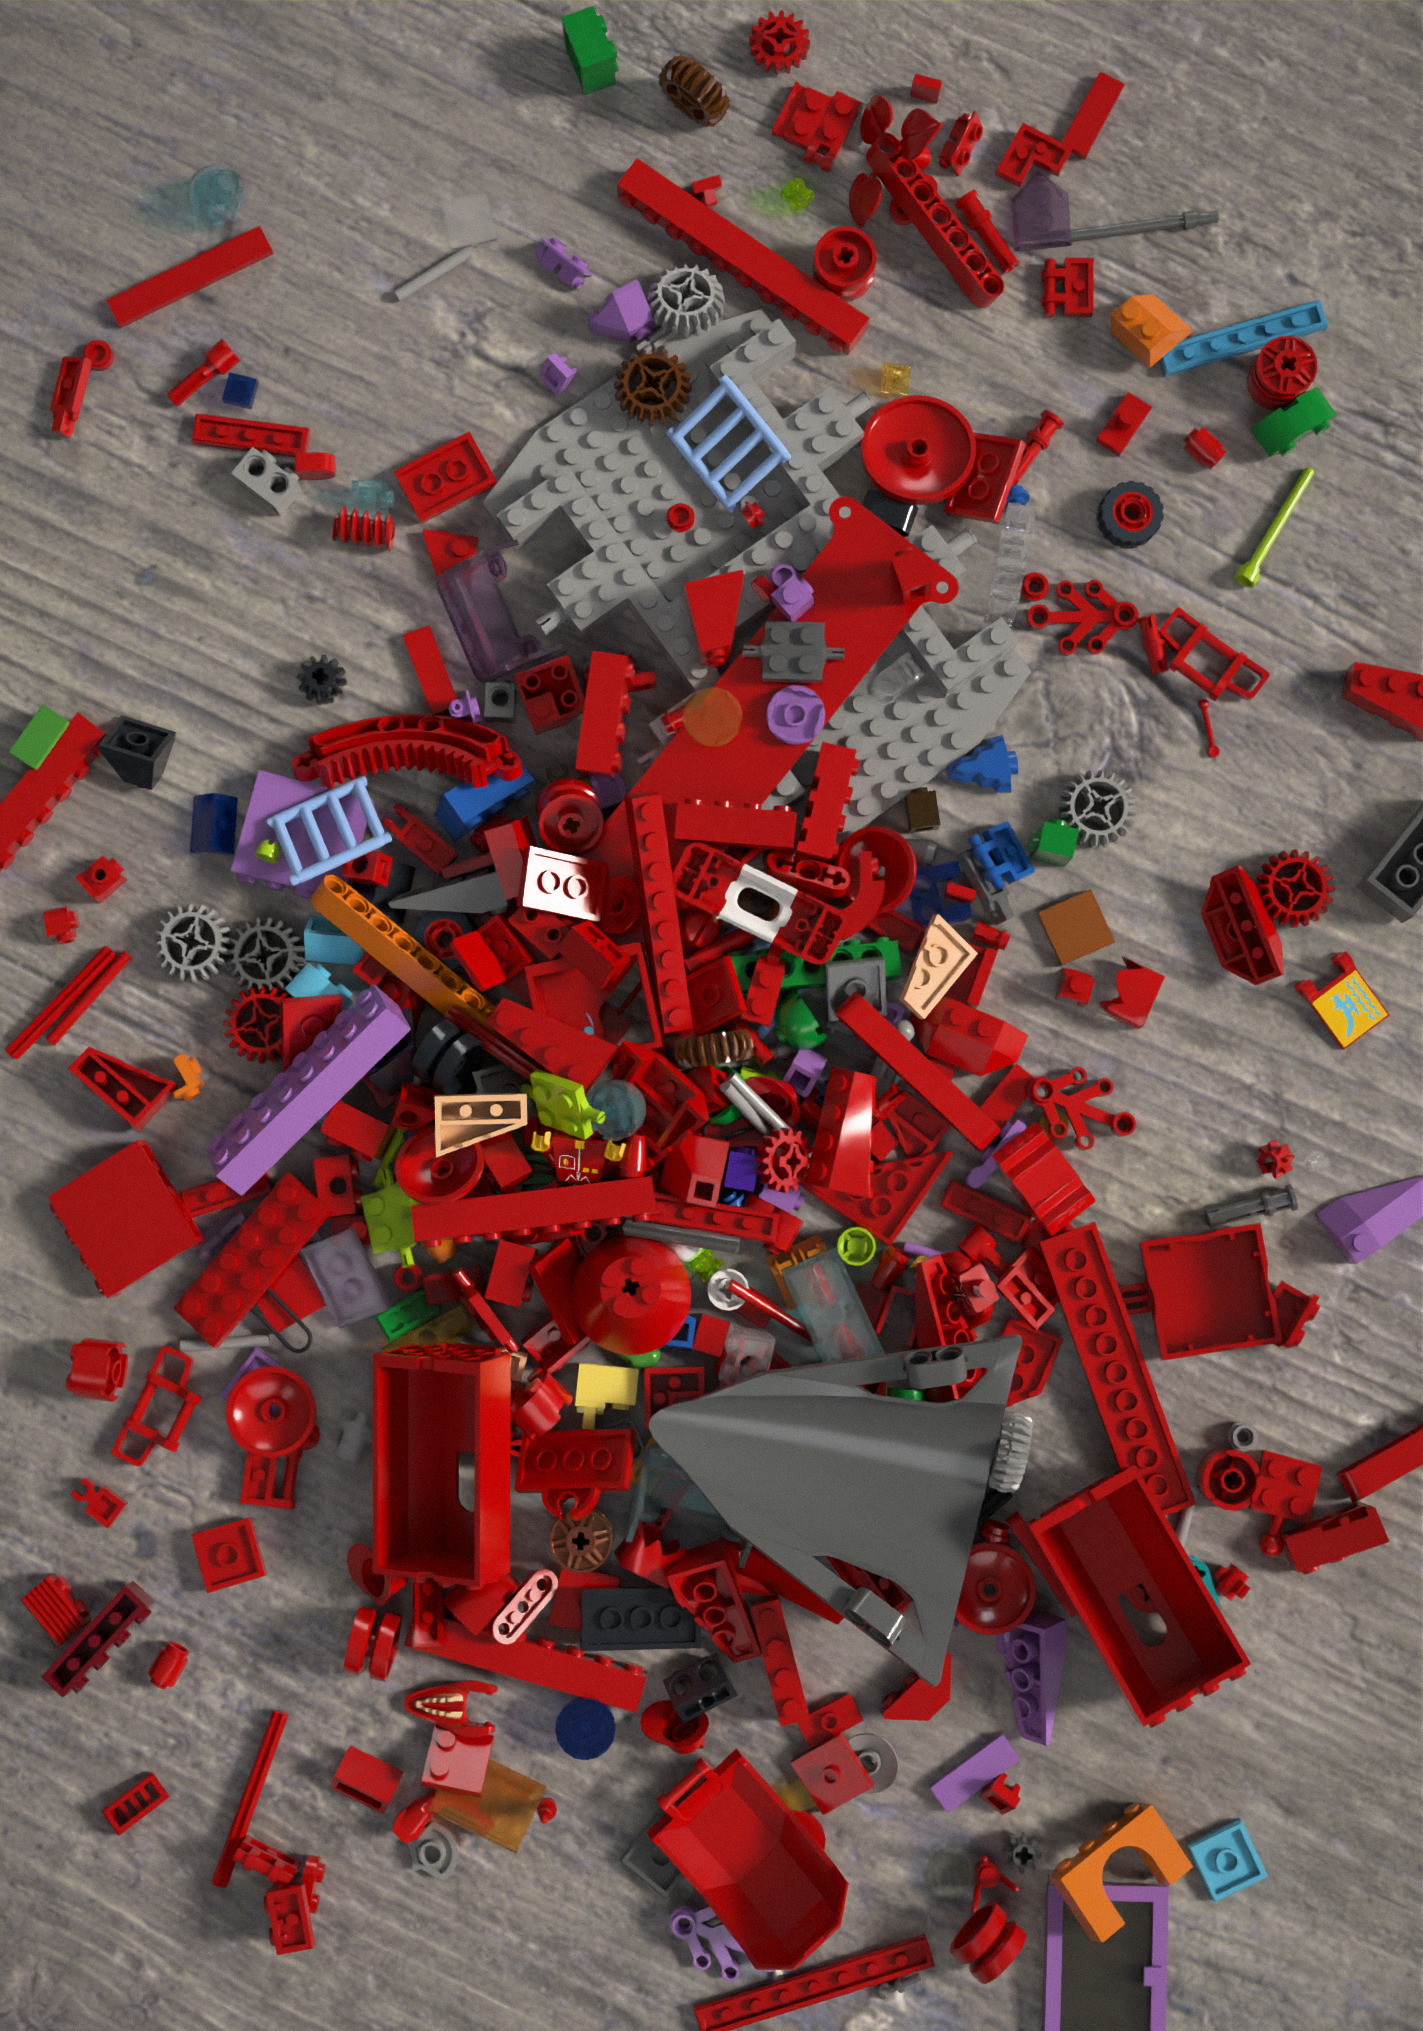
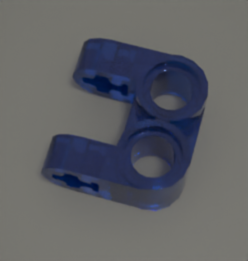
M959 861L919 869L916 872L915 880H925L929 885V890L921 893L913 886L909 899L914 921L925 928V930H927L930 921L925 920L921 914V910L924 907L933 908L936 914H939L949 925L973 918L970 903L944 908L937 888V883L962 876Z

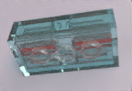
M836 1247L781 1271L783 1281L820 1363L885 1354Z

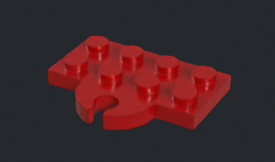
M633 1429L547 1431L541 1437L535 1433L533 1440L522 1432V1444L520 1445L514 1490L518 1493H542V1501L546 1509L563 1521L566 1518L564 1504L568 1499L574 1498L575 1504L570 1511V1517L575 1521L580 1520L591 1513L599 1501L601 1492L629 1491L636 1432Z

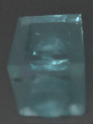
M352 480L351 492L355 500H359V502L364 504H374L376 500H380V510L383 516L389 514V508H394V490H390L387 481Z

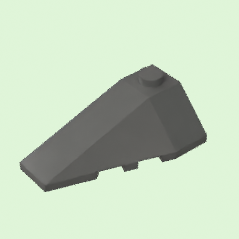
M492 864L476 869V872L467 875L466 879L463 880L459 875L441 882L439 888H436L435 884H430L397 895L389 902L390 908L468 913L491 911V914H498L508 910V905L515 897L505 900L495 865Z

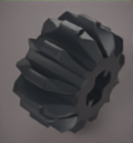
M322 655L320 662H317L316 658L311 656V666L304 663L301 665V668L306 673L297 675V679L303 682L298 688L301 692H307L305 697L308 701L316 697L318 705H322L324 698L327 697L328 701L333 703L334 698L332 695L334 693L338 696L343 695V691L338 686L347 685V680L342 677L346 671L343 667H338L339 662L335 658L328 662V657ZM325 675L328 679L327 682L323 680L324 684L319 685L317 678L321 679L320 676Z

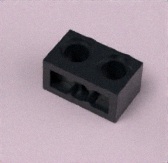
M717 1653L705 1656L697 1663L683 1670L676 1671L670 1677L662 1680L672 1705L683 1723L738 1696L729 1674Z

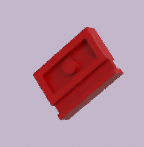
M796 81L772 129V135H777L783 138L784 141L806 151L833 98L808 86L805 88Z

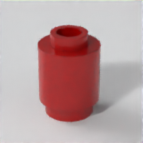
M1204 427L1200 430L1194 428L1183 440L1187 444L1183 449L1202 467L1206 465L1210 470L1227 453L1222 448L1223 444Z
M168 1641L166 1646L161 1647L147 1672L151 1677L150 1682L161 1689H166L167 1686L174 1687L188 1662L189 1650L176 1642Z

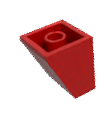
M743 570L684 583L685 602L701 666L708 665L709 668L719 667L725 664V660L730 659L743 594Z

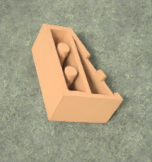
M527 1093L436 1095L434 1097L436 1157L527 1125Z

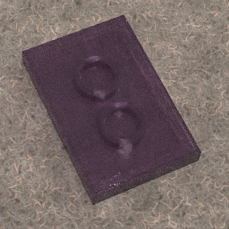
M354 1226L305 1245L301 1249L338 1329L384 1312L391 1307Z

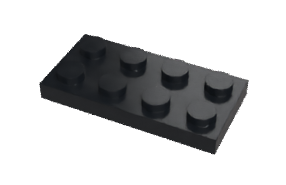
M662 1586L581 1588V1651L701 1648V1626L694 1621V1616L686 1607H682L676 1601L671 1586L668 1589Z

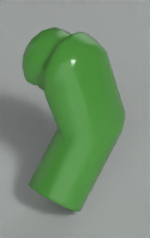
M657 1349L641 1355H616L633 1368L642 1369L655 1365L661 1357V1352Z

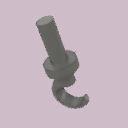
M916 1973L902 1980L901 1978L894 1979L895 1983L892 1984L889 1982L880 1983L876 1987V1994L880 1999L884 2000L886 1996L880 1993L879 1990L881 1988L887 1987L891 1992L898 1990L899 1993L905 1992L904 1987L920 1981L921 1977L919 1973Z

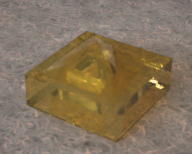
M883 362L879 392L908 395L912 366Z

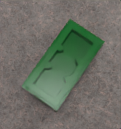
M421 1289L376 1315L374 1319L386 1340L390 1343L438 1315L441 1311L437 1304L426 1305L424 1289Z

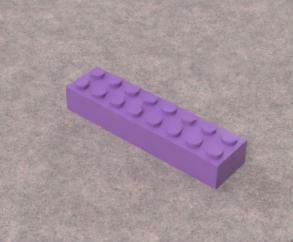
M374 984L369 989L363 990L357 996L355 1003L347 1010L340 1012L334 1023L326 1031L320 1032L314 1039L313 1044L305 1052L299 1053L294 1058L292 1065L284 1073H279L263 1093L254 1097L250 1106L242 1114H238L232 1119L229 1127L221 1135H216L210 1141L207 1152L216 1177L241 1196L255 1184L411 1030L399 1006Z

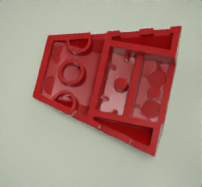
M624 1040L619 1048L621 1052L617 1063H614L611 1072L613 1078L608 1090H605L602 1099L604 1102L602 1111L605 1112V1120L602 1124L595 1122L593 1128L614 1130L612 1143L618 1146L625 1143L628 1133L646 1135L647 1171H644L645 1174L709 1120L704 1093L663 1054ZM618 1167L612 1172L619 1180L633 1179L619 1175L620 1168Z

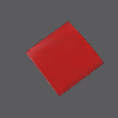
M1026 1247L1020 1252L995 1285V1288L1034 1331L1055 1311L1054 1306L1059 1301L1046 1264L1030 1247Z

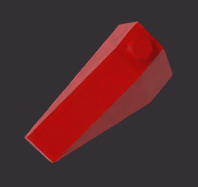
M724 1539L694 1547L667 1572V1579L676 1601L682 1607H686L694 1616V1621L699 1626L702 1625L709 1632L714 1643L733 1663L761 1656L760 1644Z

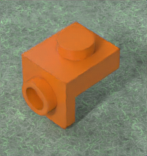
M182 1053L175 1057L173 1061L187 1085L173 1092L172 1095L174 1099H184L187 1102L201 1094L199 1090L206 1085L200 1076L203 1070L195 1057L190 1058L189 1055Z

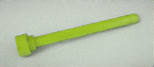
M1306 467L1301 473L1250 561L1240 565L1236 571L1234 579L1241 585L1253 588L1259 580V567L1314 475V470L1311 467Z

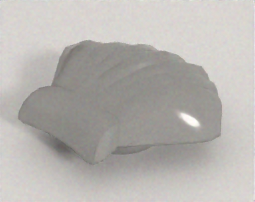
M440 1822L430 1823L417 1840L408 1842L413 1871L422 1869L435 1878L446 1881L458 1864L459 1848L456 1837L451 1830Z

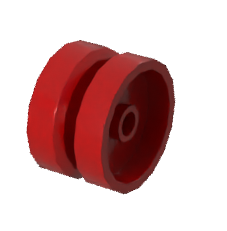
M850 226L836 227L826 232L818 241L814 251L813 279L846 302L862 297L871 287L877 262L876 248L871 238L862 230Z
M566 778L552 782L539 794L535 809L540 836L547 846L560 853L575 854L589 849L601 837L604 826L598 797L592 787L581 780Z
M360 1606L350 1633L343 1671L344 1673L359 1676L365 1670L370 1658L368 1669L370 1679L386 1682L398 1651L402 1615L387 1612L381 1618L378 1629H376L378 1620L376 1609Z
M990 1901L983 1905L964 1923L951 1942L949 1949L950 1953L961 1964L970 1963V1973L981 1984H987L1003 1973L1020 1953L1027 1938L1026 1932L1015 1921L1006 1922V1912L995 1901Z

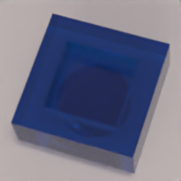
M229 372L222 396L223 402L252 409L259 385L258 380Z

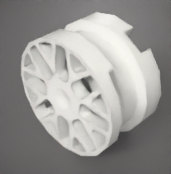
M720 1270L708 1282L707 1292L709 1299L714 1306L721 1310L730 1311L738 1309L745 1303L744 1300L726 1290V1285L731 1279L749 1289L746 1278L736 1270Z

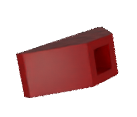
M946 1651L941 1681L937 1686H930L918 1674L912 1671L905 1677L902 1682L904 1686L897 1693L891 1691L881 1701L882 1707L879 1709L881 1715L885 1719L929 1721L950 1701L951 1655L949 1651Z

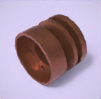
M573 1505L564 1511L566 1514L565 1521L557 1518L552 1526L549 1537L550 1551L556 1562L566 1570L576 1573L591 1572L600 1567L610 1555L614 1541L613 1524L607 1514L596 1506L591 1513L575 1521L570 1517ZM579 1532L584 1533V1537L589 1539L588 1542H585L584 1547H579L578 1541H573V1538H576Z

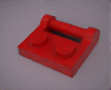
M296 1449L283 1456L287 1457L282 1497H273L279 1457H261L247 1451L240 1503L295 1509L296 1499H293L298 1462L299 1458H302L303 1450Z

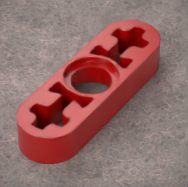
M786 850L772 851L768 855L765 865L767 874L779 881L834 898L844 896L850 884V875L846 870ZM778 861L783 862L781 868L776 867ZM793 865L796 866L794 873L791 872ZM805 868L811 869L816 876L811 879L805 878L800 874V870ZM821 874L825 875L823 882L820 881ZM834 879L839 880L838 886L833 885Z

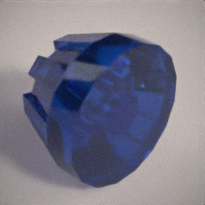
M589 1697L574 1698L563 1706L557 1717L555 1727L557 1742L565 1753L575 1759L590 1760L598 1758L609 1749L614 1741L616 1722L614 1714L607 1704Z

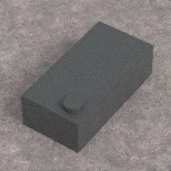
M1423 803L1356 886L1401 923L1414 917L1423 905Z

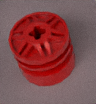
M1279 336L1270 340L1261 349L1247 376V389L1252 399L1261 407L1275 411L1280 407L1284 409L1296 397L1304 394L1314 381L1318 370L1317 357L1312 347L1304 340L1294 336Z

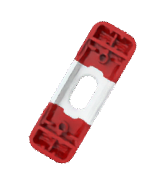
M695 842L688 845L672 874L674 892L678 898L816 965L829 961L846 928V917L837 908L704 843ZM750 887L774 898L780 904L778 916L772 921H765L742 910L737 903L739 893L743 889Z

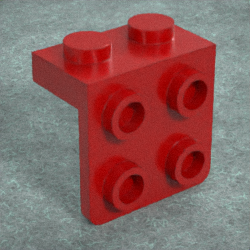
M503 912L496 914L478 930L454 938L449 943L455 958L462 964L471 982L480 991H485L512 980L525 970V966L535 962Z
M1281 1280L1272 1295L1276 1302L1283 1342L1272 1345L1281 1350H1287L1300 1344L1305 1335L1302 1327L1305 1322L1314 1319L1320 1309V1305L1317 1304L1319 1296L1315 1294L1306 1295Z

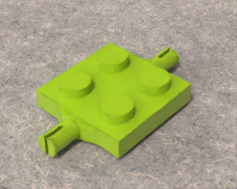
M537 1069L530 1074L532 1086L523 1084L520 1092L527 1093V1097L536 1102L541 1124L586 1140L593 1134L591 1121L602 1124L605 1120V1112L596 1110L589 1105L585 1097L583 1085Z
M385 1168L379 1171L383 1188L375 1193L362 1196L361 1202L374 1254L380 1255L389 1251H399L402 1268H407L415 1265L411 1248L417 1244L414 1242L411 1206L420 1205L421 1203L409 1198L403 1192L400 1185L395 1184L392 1168Z

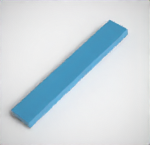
M1320 300L1185 339L1162 357L1159 363L1165 378L1262 349L1270 340L1279 336L1299 338L1326 330L1328 323Z

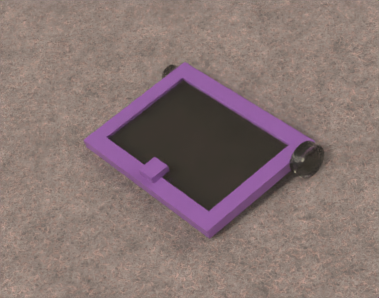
M1057 1870L1048 1871L1047 1892H1045L1042 2031H1165L1169 1886L1165 1884L1103 1883L1106 1895L1125 1922V1925L1103 1943L1090 1940L1050 1879V1876Z

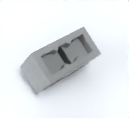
M252 447L231 474L239 485L278 515L282 516L302 491L297 481L299 477L289 468L285 467L282 470L275 464L277 460L267 451L263 450L260 453ZM255 467H264L260 475H251ZM277 484H286L284 491L280 493L273 492Z

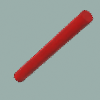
M123 950L45 1039L55 1046L133 957Z
M731 1279L728 1281L726 1290L817 1347L823 1345L825 1341L824 1336L735 1280Z

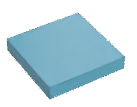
M1240 1818L1186 1843L1189 1853L1214 1903L1268 1877Z

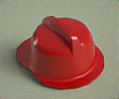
M685 901L678 912L683 954L690 956L713 943L717 939L723 919Z
M762 1076L750 1077L744 1081L790 1128L797 1124L800 1119V1109L797 1105L798 1095L791 1084Z
M356 1543L350 1547L347 1554L348 1571L357 1586L377 1605L386 1604L391 1595L407 1585L408 1580L406 1577L389 1580L385 1579L383 1574L373 1573V1550L363 1543Z
M663 1700L655 1702L646 1708L642 1713L640 1725L642 1732L649 1739L667 1745L673 1752L678 1754H689L698 1748H704V1737L709 1727V1719L706 1713H703L683 1723L675 1711L672 1702Z

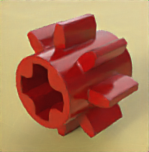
M1273 1140L1267 1145L1258 1148L1261 1154L1256 1163L1259 1164L1262 1174L1272 1173L1273 1178L1276 1179L1282 1176L1283 1173L1285 1174L1293 1170L1290 1164L1295 1156L1292 1155L1288 1144L1279 1145L1277 1140Z
M1230 1563L1227 1569L1219 1565L1212 1575L1217 1580L1214 1588L1230 1601L1235 1596L1243 1599L1251 1589L1245 1584L1249 1576L1232 1563Z

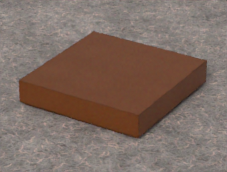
M1091 889L1037 913L1060 966L1115 943Z

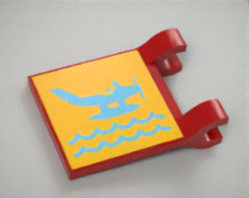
M1347 951L1339 952L1331 958L1333 964L1342 973L1318 991L1310 979L1306 981L1303 979L1294 986L1300 996L1309 1003L1342 1050L1389 1016L1387 1010L1356 969L1354 961Z

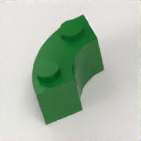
M1317 387L1296 397L1284 409L1278 408L1253 426L1251 430L1269 457L1281 454L1283 457L1292 452L1297 447L1296 443L1313 433L1318 436L1331 426L1329 421L1337 415Z

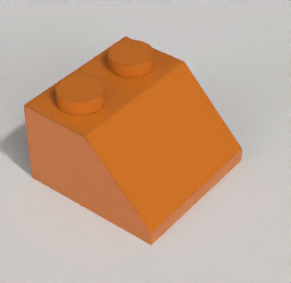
M1153 294L1131 296L1110 314L1111 334L1149 368L1192 333V329Z

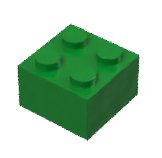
M594 6L561 17L564 46L584 96L616 84L615 72H618L619 69L615 58H618L613 41L607 40L605 34L607 27L603 16H597Z

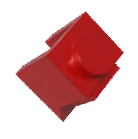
M1064 968L1055 999L1062 1000L1066 997L1078 1001L1077 1006L1084 1007L1089 1002L1095 980L1092 979L1091 974Z

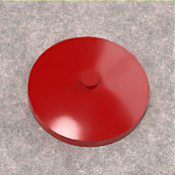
M905 396L883 405L869 419L861 441V461L867 477L883 494L907 504H931L952 496L968 480L976 457L975 435L967 419L949 403L929 396Z

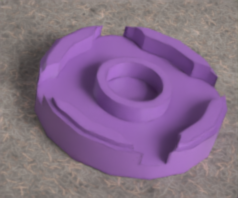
M791 685L772 696L767 706L766 719L770 731L778 740L790 745H802L812 741L821 732L825 723V709L822 700L815 691L805 686Z

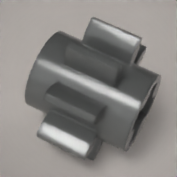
M1022 1832L1021 1836L1016 1839L1010 1835V1846L1003 1848L1005 1854L1011 1855L1006 1862L1007 1865L1012 1867L1016 1864L1021 1874H1023L1024 1868L1027 1867L1035 1870V1859L1042 1858L1041 1852L1033 1849L1038 1845L1037 1839L1033 1838L1028 1841L1025 1832ZM1022 1847H1026L1028 1853H1024L1023 1858H1019L1016 1852H1021Z

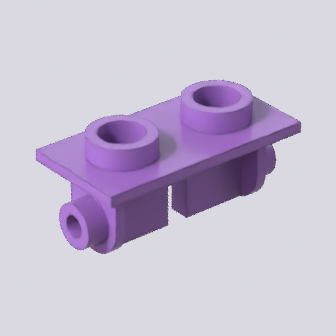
M543 237L539 239L545 245L543 247L540 245L535 250L536 260L553 273L560 264L562 268L556 276L568 284L569 287L579 290L585 282L582 277L584 275H593L587 269L589 264L576 254L572 257L564 251L566 246L554 237L551 240Z
M465 690L466 698L457 699L450 703L449 712L452 718L473 723L482 721L476 697L470 698L468 690Z

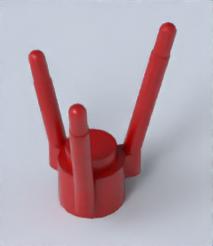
M984 1854L979 1855L980 1861L976 1863L974 1868L976 1880L973 1883L972 1912L977 1911L982 1887H994L999 1881L1012 1891H1019V1888L1004 1873L999 1872L995 1862L988 1859Z

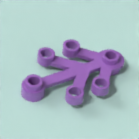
M708 1905L695 1911L689 1907L675 1909L670 1915L669 1926L677 1937L686 1940L693 1955L694 1966L699 1970H706L710 1967L712 1960L711 1952L706 1948H702L698 1938L699 1935L709 1940L722 1967V1977L727 1981L738 1979L740 1965L731 1958L726 1946L743 1953L745 1952L723 1923L714 1926L704 1923V1921L717 1916ZM686 1918L690 1923L682 1924L679 1920ZM699 1956H705L708 1960L706 1962H700L697 1958ZM728 1967H733L736 1970V1972L731 1974L728 1973L725 1969ZM763 1970V1971H766V1972H774V1971H776V1970Z

